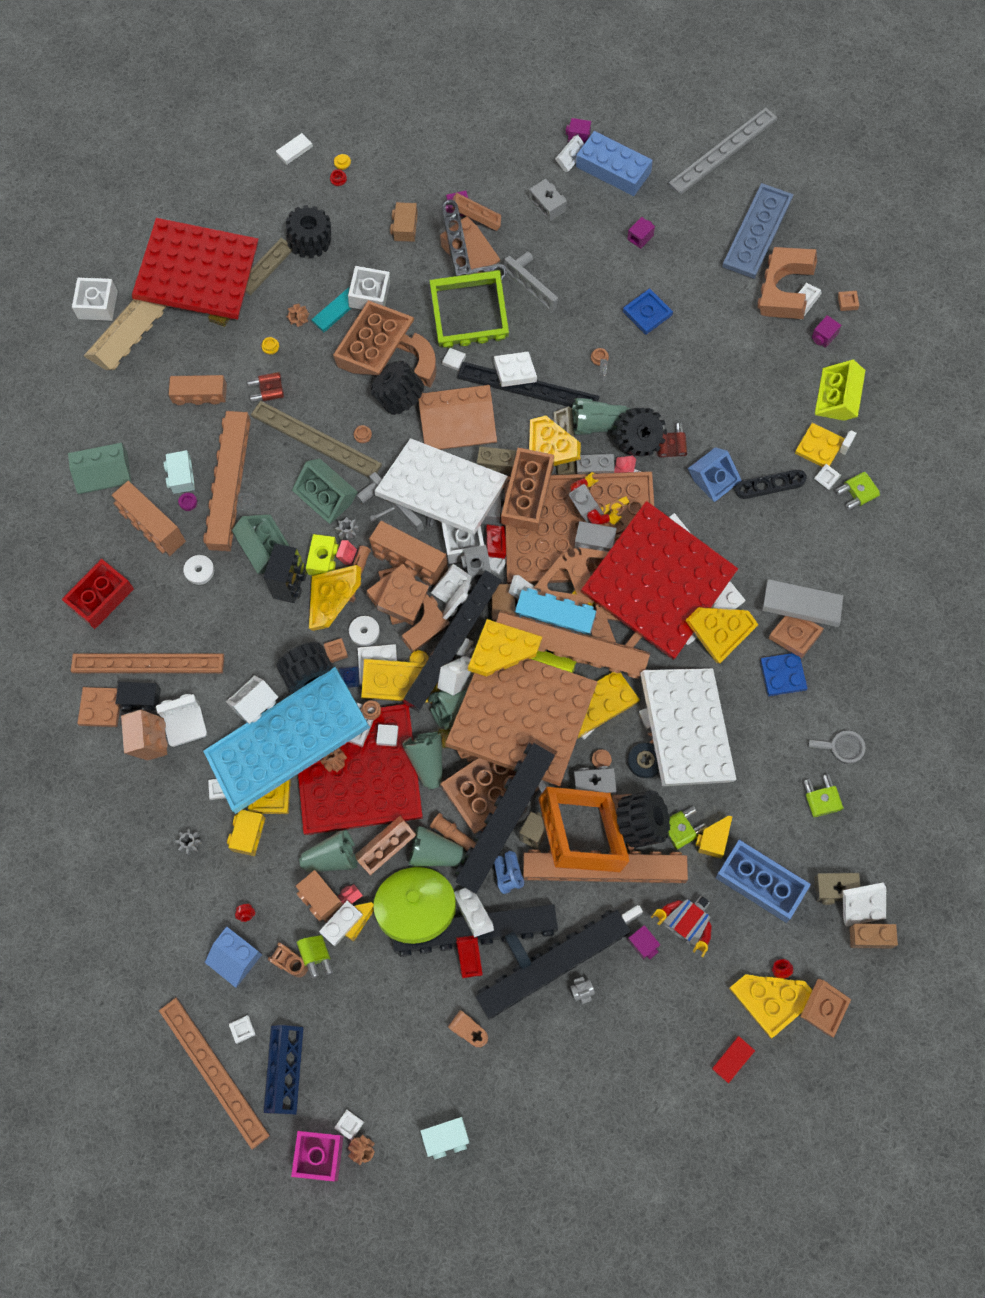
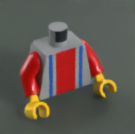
M594 472L571 484L569 496L587 523L599 525L610 522L611 524H616L622 518V516L616 515L619 512L616 509L609 515L604 514L588 487L598 482V479L595 480L592 477L595 474Z
M700 896L695 903L688 899L684 902L677 900L666 904L661 909H657L652 914L651 918L654 916L659 918L658 925L662 923L667 929L691 946L694 953L696 950L702 951L701 957H704L708 950L712 925L709 922L710 916L704 912L710 904L706 898Z

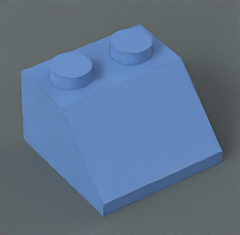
M716 447L688 468L694 482L713 502L717 501L742 481L728 451Z
M226 927L213 943L205 963L234 987H237L262 954L234 931Z

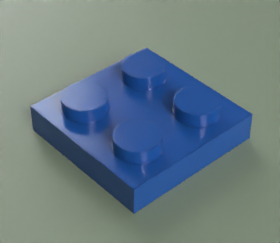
M651 289L645 291L623 308V313L645 335L673 315V311Z
M791 653L760 659L768 696L806 691L808 689L799 656Z

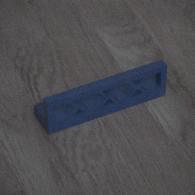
M271 1026L264 1113L297 1115L304 1027ZM289 1031H296V1041L293 1044L288 1040ZM291 1052L294 1056V1062L289 1066L286 1059L287 1055ZM288 1074L292 1077V1084L289 1088L285 1085V1077ZM286 1096L291 1100L290 1110L282 1109L283 1099Z

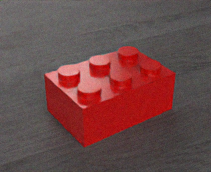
M101 559L62 598V601L93 629H96L134 588L125 577Z

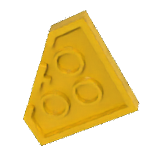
M547 416L530 420L529 450L553 454L554 466L580 460L581 443Z
M354 565L312 576L309 629L316 631L329 628L361 585L360 566Z
M698 607L686 619V622L711 657L719 664L758 626V623L748 610Z
M487 619L469 663L468 671L487 677L494 674L497 670L517 665L519 661L534 658L539 650L542 637Z
M747 974L729 988L770 1039L803 1012L813 991L805 981L759 977Z

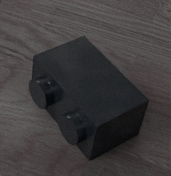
M118 682L115 704L123 712L143 710L152 713V711H157L156 706L159 705L161 688L157 683Z

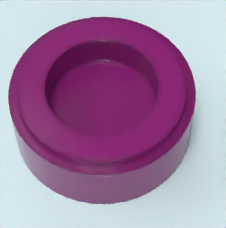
M187 492L179 497L178 504L182 510L191 511L197 506V498L194 494Z

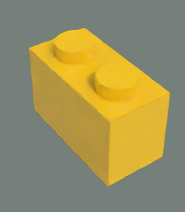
M246 810L239 811L233 819L234 829L233 833H230L228 836V848L233 852L255 856L266 819L264 815Z

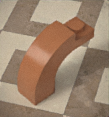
M414 333L413 337L410 338L405 334L397 348L410 352L419 359L414 372L423 381L425 386L431 388L437 372L434 350L430 343L421 335Z

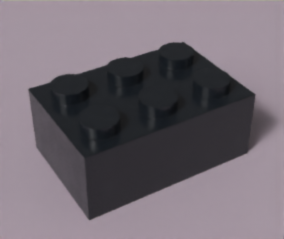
M275 543L263 578L273 599L295 603L296 598L301 596L302 588L300 586L301 582L306 580L307 571L297 548Z

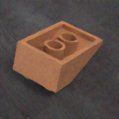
M467 216L463 218L461 223L471 269L497 264L500 258L480 229ZM455 224L449 229L451 231H457L458 225ZM445 231L440 235L441 247L450 255ZM455 240L452 242L455 249L462 247L460 241ZM463 258L456 260L461 267L465 266Z

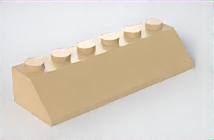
M133 299L85 353L84 357L105 370H114L120 364L119 360L130 353V347L142 339L141 335L143 332H147L153 326L152 322L163 315V309L166 305Z

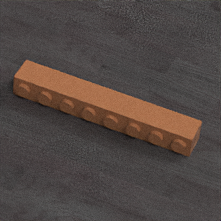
M226 411V416L222 419L223 434H220L219 437L221 447L217 451L218 466H215L214 469L216 479L215 483H212L213 497L209 501L210 516H207L206 519L208 529L207 533H204V544L207 545L209 550L231 551L232 529L235 527L251 422L248 412Z
M502 610L498 615L497 623L541 636L542 641L538 651L545 652L550 650L553 651V655L564 657V655L571 656L573 661L582 663L585 660L591 662V666L598 668L606 666L609 667V671L620 673V671L627 672L629 677L637 679L641 676L640 673L646 670L650 652Z
M528 850V853H524V880L686 883L688 880L687 855H682L681 852H671L670 855H662L661 852H650V855H641V852L632 851L629 852L630 862L621 872L555 868L551 850L548 853H540V850ZM589 851V853L601 854V851Z

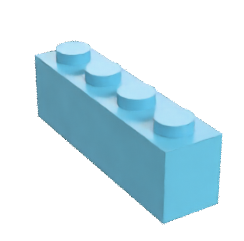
M527 588V591L521 590L515 611L517 615L591 635L597 614L593 610V606L583 604L582 607L577 606L575 601L564 599V601L556 600V596L547 593L545 596L538 595V591Z

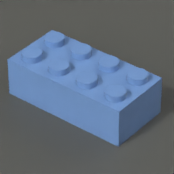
M596 131L592 133L576 155L577 168L632 196H635L652 170V159Z
M738 840L716 876L717 880L785 923L791 919L811 885L741 840Z

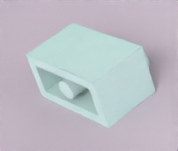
M188 451L166 454L164 468L168 472V477L166 478L167 488H171L173 494L195 490L192 462Z
M463 1117L421 1130L427 1156H433L434 1160L445 1157V1151L454 1149L455 1153L467 1149L466 1144L470 1143Z

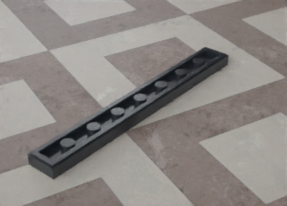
M462 362L457 376L460 380L484 386L490 385L492 388L572 408L575 398L592 399V401L599 402L600 399L598 395L538 380L533 383L502 387L497 370L467 362Z

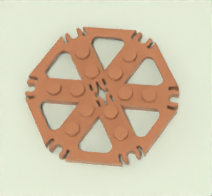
M579 547L582 555H579L578 550L575 548V556L572 558L565 552L566 561H564L561 554L534 589L541 590V592L538 591V595L545 596L547 593L556 596V600L564 601V599L575 601L577 606L582 607L583 604H593L595 602L580 591L591 577L586 566V560L591 557L604 559L608 552ZM565 568L569 573L577 595L551 591L547 587L548 582L559 569ZM596 603L597 614L591 631L592 636L616 643L608 620L621 621ZM635 632L626 643V646L634 648L642 636ZM564 655V657L572 659L571 656ZM583 660L581 664L590 665L591 662Z

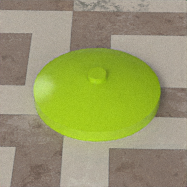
M423 867L407 868L392 874L381 884L374 899V913L379 927L390 938L403 943H422L437 937L450 925L456 910L455 894L450 882L440 873Z

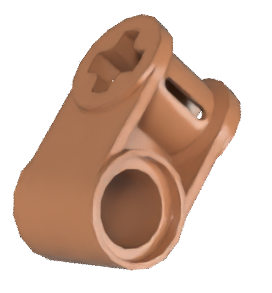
M279 942L277 944L278 948L272 957H268L267 960L295 977L304 976L308 971V966L304 965L303 959ZM301 962V969L294 972V964Z
M461 1010L448 1026L450 1030L475 1047H483L488 1041L487 1032ZM480 1032H482V1041L477 1040L476 1042H474V1033L479 1034Z

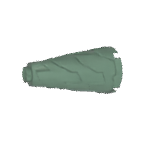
M575 398L572 414L573 423L576 424L577 429L574 428V435H590L596 432L616 430L615 420H620L619 415L626 413V410L630 408L592 401V399Z

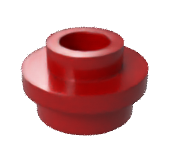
M337 169L331 173L330 181L334 186H342L346 183L347 176L342 170Z
M243 904L236 908L235 918L241 922L250 921L255 915V909L250 904Z
M786 959L775 961L772 968L773 975L783 979L791 976L794 971L793 965Z

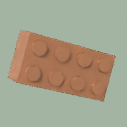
M523 448L517 449L502 510V524L539 531L554 467L553 454Z
M129 481L112 494L115 500L113 504L119 510V513L125 519L128 518L136 530H141L143 536L149 542H153L162 554L166 552L171 556L186 542L178 527Z
M380 521L369 538L373 555L377 559L382 561L385 559L390 562L391 566L397 568L402 564L406 568L410 567L415 576L422 578V581L429 586L432 584L436 585L448 570L445 553L383 521Z

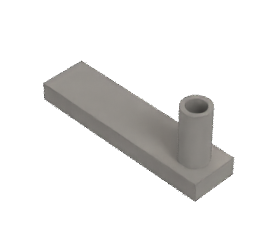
M526 252L516 260L511 256L505 258L504 266L506 267L507 274L552 313L557 308L558 297L523 268L533 261L532 254Z
M376 472L369 476L371 484L356 495L361 504H364L375 495V489L382 481ZM388 501L417 533L424 529L422 521L411 509Z

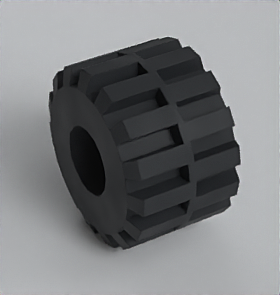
M304 205L302 209L297 207L295 212L291 211L289 213V218L286 219V238L289 249L292 248L294 254L300 253V257L303 258L305 256L314 258V255L319 257L322 255V250L327 252L328 245L331 244L330 217L325 215L324 210H317L316 206L308 208V205Z
M396 361L384 367L380 375L374 378L373 384L370 387L371 394L391 415L401 414L403 411L409 410L421 398L424 391L423 381L408 363L404 361H399L398 363Z
M630 408L626 410V413H621L619 415L620 420H615L614 425L617 426L616 430H612V435L617 436L614 439L615 444H620L618 449L631 456L653 455V451L658 452L661 449L659 444H664L666 440L662 438L663 434H667V429H663V425H666L665 421L659 420L661 415L658 412H653V409Z
M319 642L305 643L293 648L284 654L276 664L291 694L334 668L322 644Z
M653 790L624 796L619 800L616 811L617 824L619 825L620 834L623 835L624 841L628 842L630 847L638 848L666 841L670 830V816L668 808L658 792Z

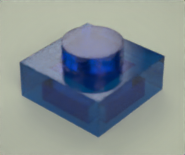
M359 667L340 668V675L348 688L360 687Z

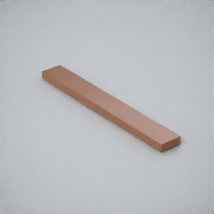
M73 654L71 672L223 673L224 654Z
M177 998L173 999L161 1008L159 1012L253 1150L270 1136L180 1001Z

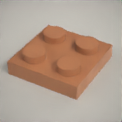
M785 616L772 631L769 639L803 658L822 634L824 628L812 621Z
M83 687L78 725L117 727L120 708L115 704L117 688Z
M818 979L800 1017L826 1035L834 1038L851 999L824 980Z

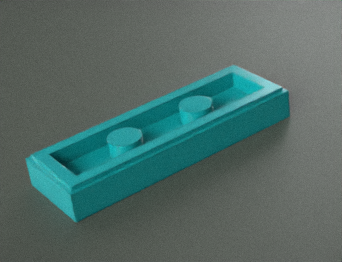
M350 287L311 319L312 323L323 333L352 309L349 307L348 299Z

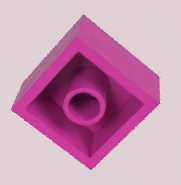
M297 1131L291 1177L338 1181L344 1136Z

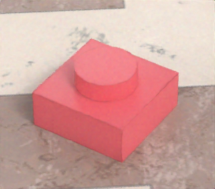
M634 456L617 457L614 473L634 472L636 458Z
M342 540L336 557L343 564L351 566L357 549L348 540Z
M355 884L345 887L341 894L338 895L343 904L346 901L352 904L363 896Z

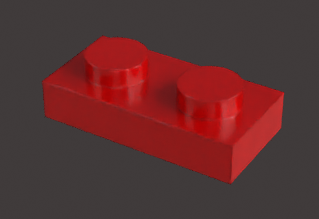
M486 526V548L489 557L505 559L506 536L504 526Z

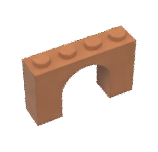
M774 247L773 253L769 255V269L765 271L766 282L761 287L762 298L758 299V309H760L763 316L804 319L807 305L806 294L783 292L776 287V284L781 278L790 274L814 275L817 264V252L815 249Z
M404 564L394 570L416 580L410 567L406 568ZM393 571L367 590L366 595L376 608H378V603ZM427 594L422 603L424 614L421 621L401 637L412 653L420 649L450 625V618L448 617L446 620L442 618L444 611L441 612L437 607L438 603L434 597H429Z

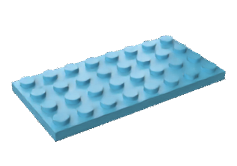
M334 667L326 674L319 676L263 712L256 722L244 724L205 749L204 754L231 810L236 814L363 733L370 726L339 671Z

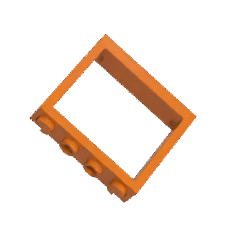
M556 787L545 788L538 799L555 868L621 872L630 861L623 835L620 834L619 825L617 824V814L611 793ZM558 803L599 807L612 855L570 851Z

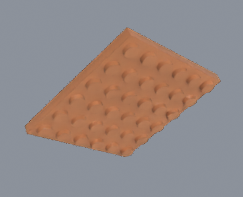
M528 658L519 661L517 665L507 669L497 670L494 674L487 677L474 673L445 746L514 770L519 760L524 761L526 757L524 751L529 742L533 744L537 739L558 751L542 780L560 786L597 686V681Z

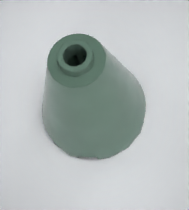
M468 688L455 695L440 691L434 692L429 696V703L432 702L433 708H430L439 727L444 726V730H447L453 726Z
M428 732L417 735L418 738L413 741L412 737L406 739L402 743L403 748L423 786L428 787V789L439 787V784L442 782L441 734L438 735V732Z
M417 827L408 865L459 866L460 863L464 862L466 852L463 851L462 846L424 827Z
M347 830L339 831L303 852L301 858H299L301 868L305 869L306 872H313L314 870L316 872L352 870L357 868L358 861L355 854L353 855L352 846H355Z

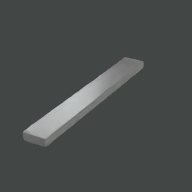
M765 107L672 179L668 186L679 196L777 121V117Z

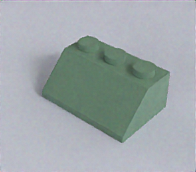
M122 443L68 453L70 472L77 494L122 486L127 481L132 484L128 452Z
M320 458L306 461L292 489L296 495L329 524L352 504L358 493Z
M271 515L242 516L232 529L233 534L257 574L265 573L275 543L289 546Z

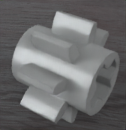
M346 517L345 520L338 521L339 527L335 529L339 533L340 540L345 538L349 541L351 538H357L355 532H359V527L356 526L355 519L351 521Z
M190 829L184 834L180 832L179 840L175 841L181 845L178 850L183 852L186 849L187 855H190L191 851L194 850L198 852L197 847L202 844L200 840H197L199 834L195 832L192 835Z
M583 977L575 979V985L570 986L575 1002L581 1000L582 1004L590 1002L592 1000L590 996L595 995L590 979L584 981Z

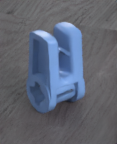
M512 851L506 852L504 854L505 857L498 856L494 862L497 885L503 894L509 893L514 888L520 889L524 886V879L516 853Z

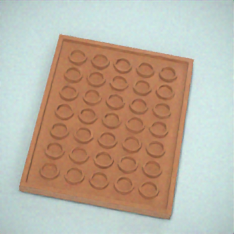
M652 472L601 473L592 475L593 479H598V482L588 487L600 508L604 507L603 513L606 510L605 505L610 504L608 515L612 512L611 506L614 503L622 505V507L616 509L619 511L616 515L622 516L616 524H611L610 522L599 524L617 528L614 544L646 501L654 506ZM589 474L551 475L539 531L506 525L507 584L512 583L513 576L519 575L530 584L538 583L561 554L564 561H566L565 552L571 558L575 556L574 547L579 521H586L569 496V493H571L570 486ZM508 477V482L504 486L505 498L510 482V477ZM627 496L630 503L624 506L621 501L616 500ZM591 557L586 560L590 576L603 559ZM561 568L548 583L572 581L567 569Z

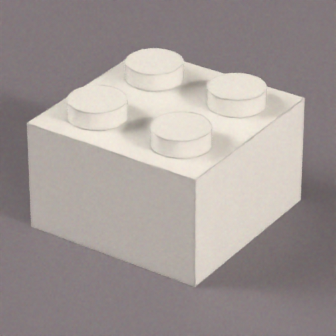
M355 266L348 295L349 307L363 309L368 300L385 306L390 286V272Z
M77 278L72 309L78 319L113 320L118 292L113 280Z
M442 522L449 564L462 562L461 557L465 556L464 549L484 545L481 526L473 535Z
M253 676L226 703L241 719L250 724L251 722H256L262 716L261 713L265 709L273 707L278 696L264 680Z

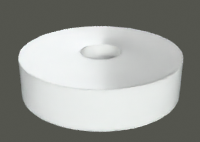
M195 555L186 561L184 575L193 584H205L214 575V565L208 557ZM197 568H202L200 572H196Z
M369 616L357 617L349 627V635L352 641L359 646L372 645L377 641L380 634L378 623ZM367 629L368 631L367 633L363 634L361 633V630Z

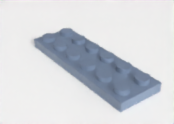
M761 183L723 262V268L753 279L756 278L794 194Z

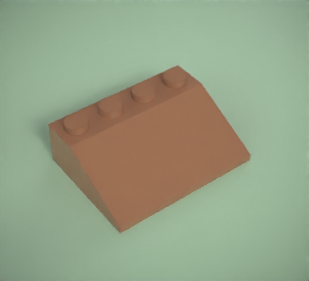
M368 300L333 354L338 368L356 374L380 375L414 321V317Z
M490 385L422 393L421 398H419L424 444L442 450L497 442Z
M477 758L442 781L439 785L475 834L487 825L484 821L490 812L494 814L497 808L494 806L499 795L504 796L507 791L504 789L506 782L509 778L513 779L517 772Z

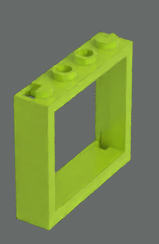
M500 270L430 280L439 347L452 348L455 344L468 346L471 342L477 341L478 344H484L491 339L500 341L509 337ZM496 283L502 329L443 337L437 291Z

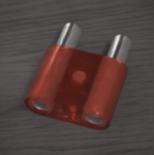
M280 372L261 375L257 379L247 380L248 386L260 384L261 394L250 395L251 402L263 400L264 402L284 398Z
M682 423L676 424L677 433L663 434L662 438L666 440L664 444H659L661 447L658 451L659 457H677L688 454L686 434L683 433Z

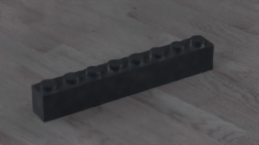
M485 570L405 695L402 703L419 713L439 681L441 667L452 661L499 587L501 579Z
M537 739L533 744L529 742L524 751V754H526L524 761H518L513 770L517 772L513 779H508L504 786V789L507 791L504 796L499 795L494 804L497 807L494 814L491 812L488 814L484 821L487 824L484 831L480 829L474 840L477 841V844L474 848L470 846L465 855L467 858L465 865L461 863L455 873L458 875L456 883L475 894L478 892L558 751Z
M555 904L487 913L493 924L494 931L477 936L478 943L481 942V945L484 946L493 944L494 940H501L502 943H507L505 936L511 932L516 933L517 937H522V940L533 939L534 935L542 934V937L554 936V932H558ZM458 917L452 919L445 931L429 941L411 944L393 939L395 954H399L400 957L411 956L412 952L420 951V954L432 953V949L440 948V951H449L453 949L452 946H457V938L473 936L465 918Z
M607 911L597 923L594 920L584 926L585 930L577 933L575 931L566 937L567 941L560 944L557 942L548 948L550 951L542 955V953H539L532 957L530 966L522 969L519 965L513 969L515 973L508 977L505 974L496 979L497 984L490 988L487 985L478 990L479 995L475 997L488 1020L629 935L631 931L619 911Z

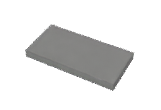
M768 579L762 611L839 627L843 595Z

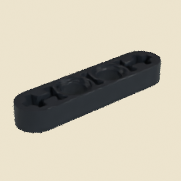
M792 470L741 481L737 484L736 495L741 499H749L800 488L805 484L807 475L802 470ZM796 475H798V477L801 478L800 482H798L797 479H794ZM781 479L785 482V485L777 486L775 480ZM764 483L766 484L767 489L760 490L758 489L757 484ZM744 487L745 489H748L747 493H744V491H740L741 488Z

